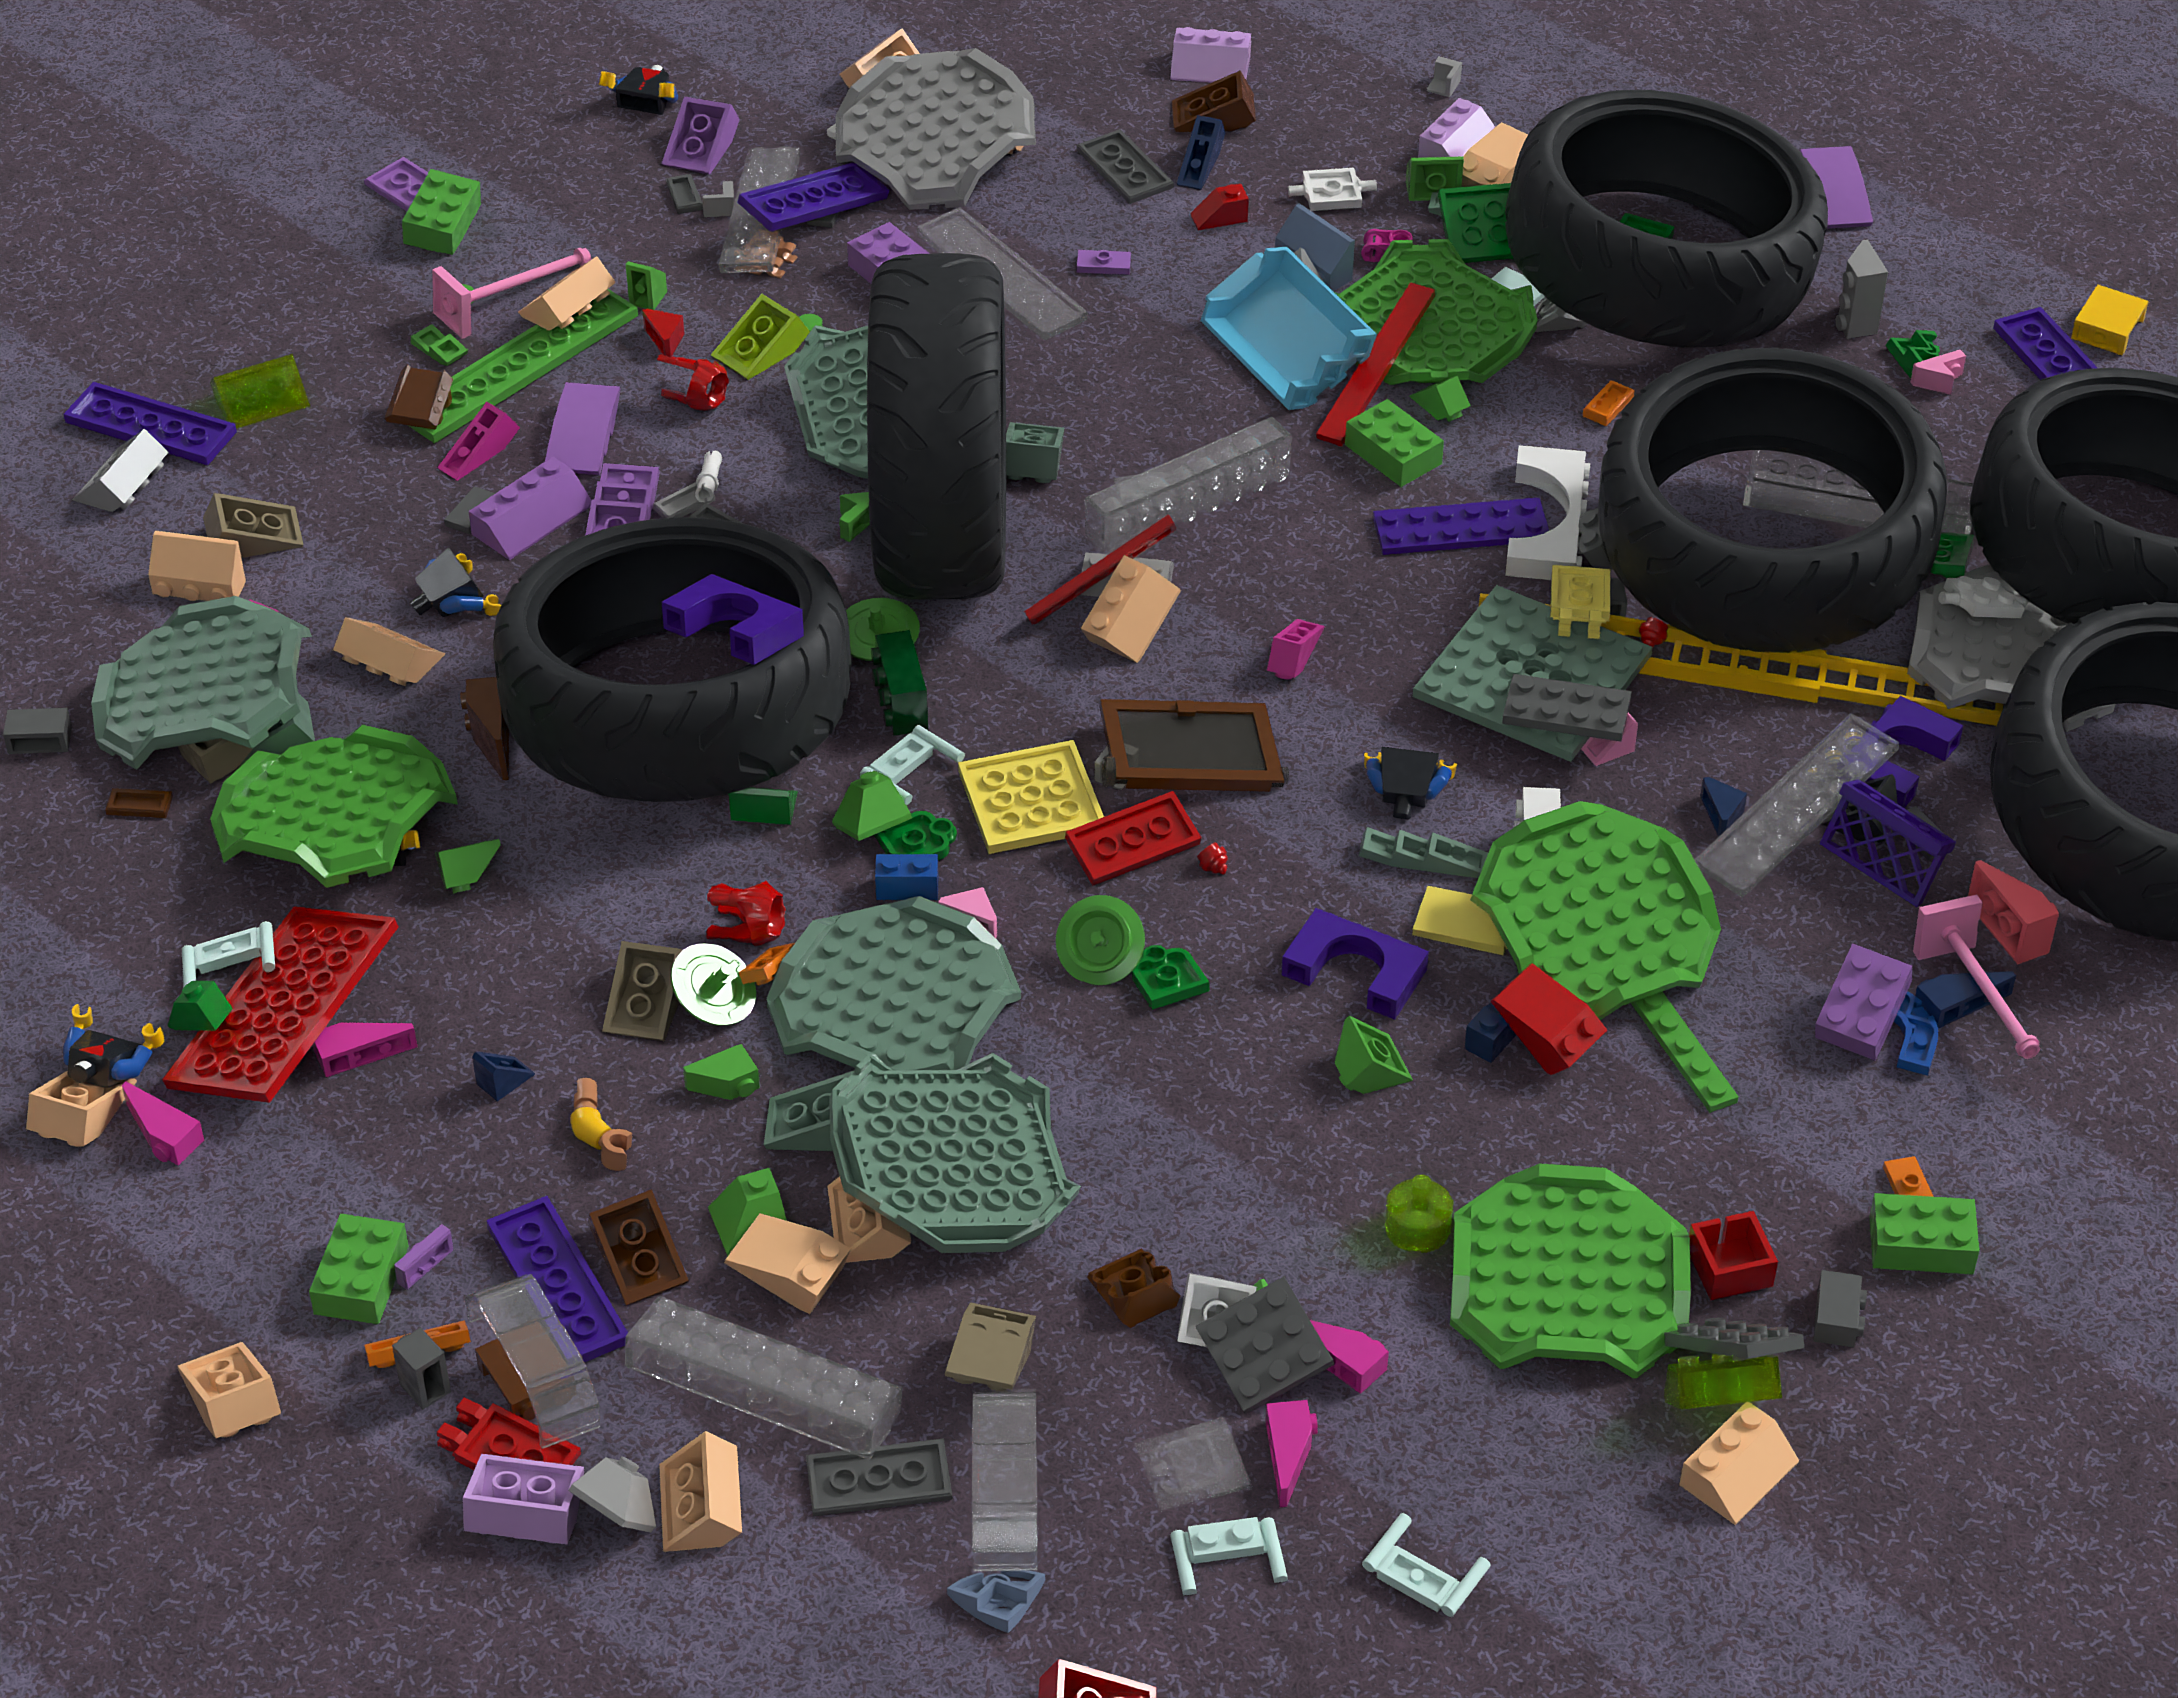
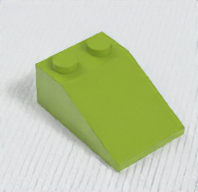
M761 294L712 352L711 356L749 380L793 354L810 331L796 314Z

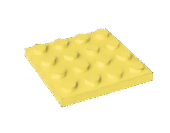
M1074 740L958 762V772L988 854L1065 839L1066 831L1104 817Z

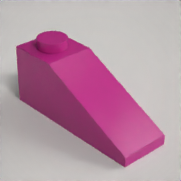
M486 401L437 468L458 481L504 450L520 427L505 412Z
M1296 619L1274 636L1267 671L1274 672L1275 676L1281 679H1292V677L1298 676L1303 671L1325 626Z
M341 1022L325 1027L313 1043L314 1052L325 1077L418 1047L412 1023Z
M126 1081L121 1085L127 1107L152 1148L153 1154L160 1161L167 1162L169 1160L179 1166L204 1141L200 1121Z
M1310 1320L1335 1365L1327 1370L1360 1394L1387 1370L1389 1351L1381 1342L1371 1339L1363 1332Z
M1308 1400L1266 1404L1265 1423L1280 1507H1287L1310 1451L1312 1434L1318 1433L1317 1417L1315 1413L1310 1414Z

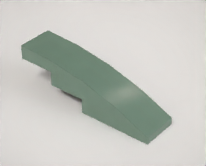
M1367 827L1362 836L1359 856L1393 867L1479 878L1488 852L1433 832L1427 840L1399 830L1396 837Z

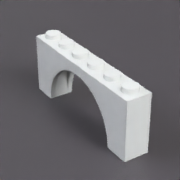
M1519 445L1515 482L1531 485L1549 493L1563 506L1567 516L1557 527L1544 534L1526 538H1509L1505 576L1551 580L1552 565L1581 567L1582 556H1577V554H1582L1579 549L1580 537H1578L1582 533L1578 525L1580 516L1586 512L1587 500L1582 498H1587L1589 481L1583 480H1589L1590 463H1585L1586 451Z

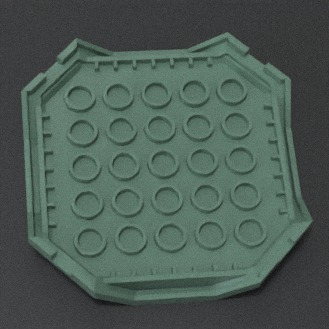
M815 325L804 339L805 345L799 353L795 352L784 366L808 455L852 475L868 479V326L844 332Z
M237 596L179 606L162 627L153 629L123 651L120 659L116 662L99 665L91 702L95 739L99 748L112 756L115 754L121 756L124 763L136 770L154 750L222 738L253 749L269 736L267 730L278 721L284 725L300 713L296 671L302 638L312 637L309 628L271 608Z
M917 896L813 920L782 959L766 1000L782 1050L786 1055L812 1050L856 1068L868 1054H871L892 1070H958L970 1063L975 1047L1004 1006L1021 999V990L1002 944L974 917Z
M994 1053L958 1070H892L877 1058L868 1054L856 1066L855 1071L848 1078L845 1077L832 1089L829 1098L830 1142L843 1190L941 1253L1005 1252L1033 1239L1047 1230L1078 1195L1081 1186L1066 1179L1051 1132L1050 1088L1031 1076L1026 1080L1011 1071L1012 1065Z

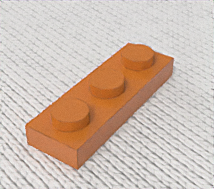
M465 1320L424 1330L445 1352L459 1350L464 1347L465 1343L471 1342ZM404 1335L365 1344L369 1367L376 1365L377 1368H386L395 1365L392 1345L398 1342Z

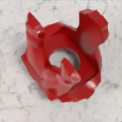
M660 354L657 358L658 361L694 370L687 394L662 389L661 396L664 398L677 400L693 409L702 411L715 409L725 400L729 379L726 369L717 361L711 363L707 359L693 360L683 357H668ZM711 382L710 391L706 394L707 385Z
M767 881L746 889L732 888L724 883L712 886L708 891L707 900L711 905L718 906L719 913L739 917L742 924L732 928L711 925L706 931L707 939H732L738 942L752 943L754 946L774 941L781 935V931L785 926L784 915L786 908L783 904V895L775 890Z

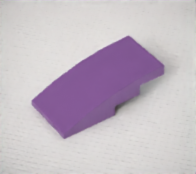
M1852 147L1800 149L1802 156L1807 158L1822 181L1828 206L1827 229L1872 226L1873 219L1864 180Z
M566 382L554 418L545 461L555 457L570 467L574 473L600 475L603 458L607 454L609 439L614 430L620 387Z
M603 463L600 481H597L595 498L591 500L585 536L613 526L650 520L659 480V468Z

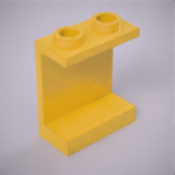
M2097 284L2075 319L2071 339L2123 355L2131 331L2137 322L2143 323L2149 301Z

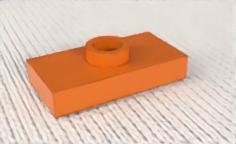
M1610 380L1583 409V417L1607 426L1631 401L1635 390Z
M1915 1156L1884 1161L1883 1169L1894 1194L1934 1197Z

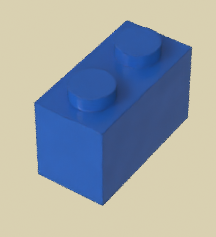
M876 854V900H905L917 896L928 900H938V854Z

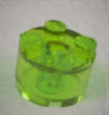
M1423 1174L1416 1175L1413 1179L1405 1180L1393 1187L1387 1195L1385 1229L1389 1240L1398 1248L1409 1252L1412 1250L1427 1253L1443 1246L1448 1240L1452 1224L1454 1203L1449 1192L1440 1184L1432 1181L1429 1176Z

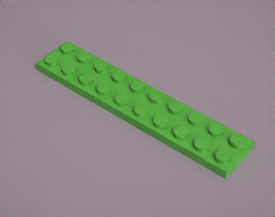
M609 290L610 294L599 302L595 299L590 302L592 307L580 316L577 312L572 315L574 321L563 329L557 326L548 331L536 324L452 376L453 382L450 388L452 403L449 407L443 409V420L435 430L415 426L409 427L435 444L473 420L486 401L493 406L502 402L638 316V308Z

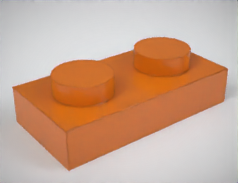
M795 943L776 946L766 950L739 972L742 983L756 982L757 985H763L772 981L782 959Z

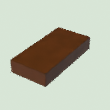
M112 788L105 809L106 815L166 818L173 798L172 791Z

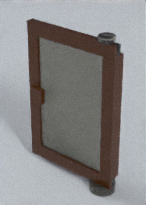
M1100 699L1099 708L1109 756H1104L1102 761L1101 775L1104 787L1125 784L1126 789L1270 792L1271 787H1283L1284 784H1288L1289 769L1287 766H1281L1265 703Z

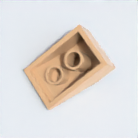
M1502 122L1464 154L1462 186L1511 183L1519 153L1528 134Z
M68 1071L29 1093L26 1129L37 1132L44 1138H57L67 1141L71 1146L82 1147L102 1134L125 1100L121 1086L124 1082L107 1088L87 1082L77 1083L68 1076ZM128 1079L126 1082L135 1085L137 1080Z
M760 1213L724 1263L799 1310L810 1314L843 1269L851 1248L821 1230Z
M243 1342L178 1365L179 1372L205 1425L215 1438L233 1436L242 1428L253 1424H265L272 1417L281 1414L271 1376Z

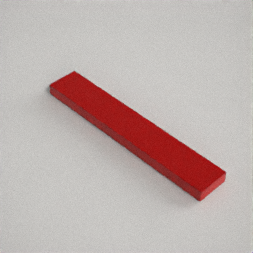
M1168 514L1025 610L1024 612L1031 624L1039 623L1112 574L1124 555L1134 559L1176 531L1175 523Z

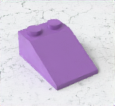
M684 96L662 165L710 175L733 141L740 120L731 104Z

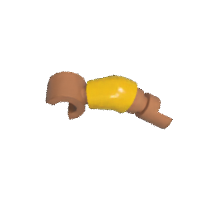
M590 1078L578 1079L577 1093L574 1095V1112L570 1117L574 1135L597 1150L601 1149V1161L606 1168L615 1171L625 1170L627 1155L624 1150H628L632 1145V1133L623 1129H611L601 1119V1114L597 1110L596 1082Z

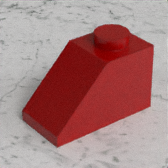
M1241 183L1217 187L1190 215L1198 231L1248 222L1249 198Z

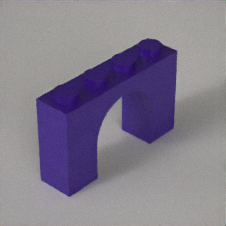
M713 574L662 601L664 629L683 637H688L707 625L718 621L741 620L742 622L730 628L731 656L753 665L804 636L803 612L801 608Z
M1900 696L1892 705L1888 704L1878 721L1871 723L1867 734L1863 738L1859 737L1856 740L1852 751L1848 755L1844 754L1837 765V770L1840 771L1838 782L1843 784L1857 779L1867 782L1893 774L1896 780L1897 804L1905 808L1916 796L1920 776L1889 762L1882 756L1880 750L1891 745H1909L1946 761L1960 744L1963 725Z
M1315 908L1283 955L1282 976L1310 986L1322 967L1330 959L1343 954L1365 956L1373 960L1381 969L1368 989L1367 1009L1395 1020L1427 971L1429 951Z

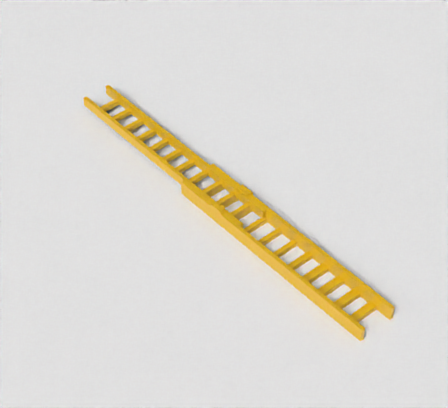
M1480 593L1479 606L1489 594ZM1610 615L1609 622L1606 621V624L1601 623V627L1624 636L1641 637L1639 627L1646 620ZM1667 624L1668 637L1666 642L1675 643L1671 661L1650 657L1639 672L1640 674L1814 703L1818 702V697L1820 696L1886 707L1888 704L1892 705L1902 696L1947 718L1997 726L2003 710V704L1995 703V710L1973 707V701L1947 709V706L1937 699L1929 700L1913 697L1915 684H1920L1907 674L1908 668L1828 655L1826 654L1827 650L1821 649L1799 653L1797 651L1779 653L1740 650L1712 644L1710 641L1699 639L1670 626V624ZM1682 644L1704 648L1700 665L1679 662ZM1711 650L1731 653L1730 666L1708 663ZM1739 656L1761 658L1759 670L1748 669L1745 665H1740L1737 668ZM1768 661L1791 663L1788 676L1767 673ZM1798 665L1820 668L1818 681L1797 678ZM1827 669L1850 673L1848 686L1825 682ZM1857 674L1878 678L1876 691L1855 687ZM1886 679L1908 683L1906 696L1884 692Z

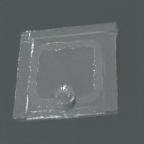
M1224 1417L1134 1443L1161 1512L1213 1499L1239 1490L1249 1491L1253 1489L1252 1482Z

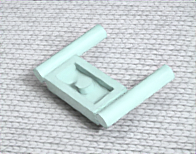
M917 725L912 733L870 764L869 767H864L860 772V776L866 772L877 771L889 777L905 804L908 805L913 796L896 784L933 755L934 748L957 763L964 759L965 753L922 726Z
M265 921L258 928L253 927L197 944L195 947L191 945L184 946L182 948L183 988L189 982L196 981V969H199L201 974L260 956H262V969L266 972L273 971L275 969L272 924Z
M1401 1513L1365 1558L1362 1565L1369 1572H1377L1379 1580L1438 1612L1441 1609L1445 1615L1452 1617L1490 1568V1562L1484 1557H1479L1462 1581H1457V1579L1398 1546H1394L1412 1522L1408 1515Z
M1253 1517L1188 1526V1532L1175 1530L1170 1534L1183 1595L1197 1593L1191 1563L1196 1564L1267 1553L1274 1583L1288 1580L1273 1518H1264L1261 1522H1258V1518Z

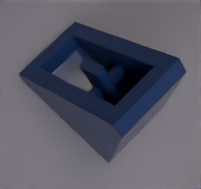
M1704 777L1700 798L1719 839H1722L1728 835L1744 813L1747 793L1713 778Z
M476 1051L472 1056L476 1085L497 1102L535 1075L532 1070L513 1056Z

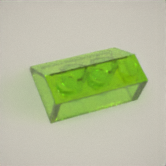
M293 354L216 376L210 381L217 405L226 421L235 423L236 429L310 406Z
M1712 1354V1360L1699 1361V1356H1684L1678 1358V1363L1668 1364L1664 1399L1665 1403L1678 1409L1782 1398L1778 1356L1773 1354L1751 1359Z

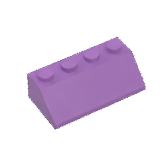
M551 457L469 510L471 533L505 558L511 560L590 508L591 498L574 471L555 457Z

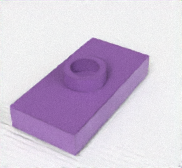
M1078 250L1077 273L1130 275L1131 252Z
M441 1224L424 1240L416 1243L404 1257L394 1264L397 1284L405 1289H409L453 1251L449 1228Z

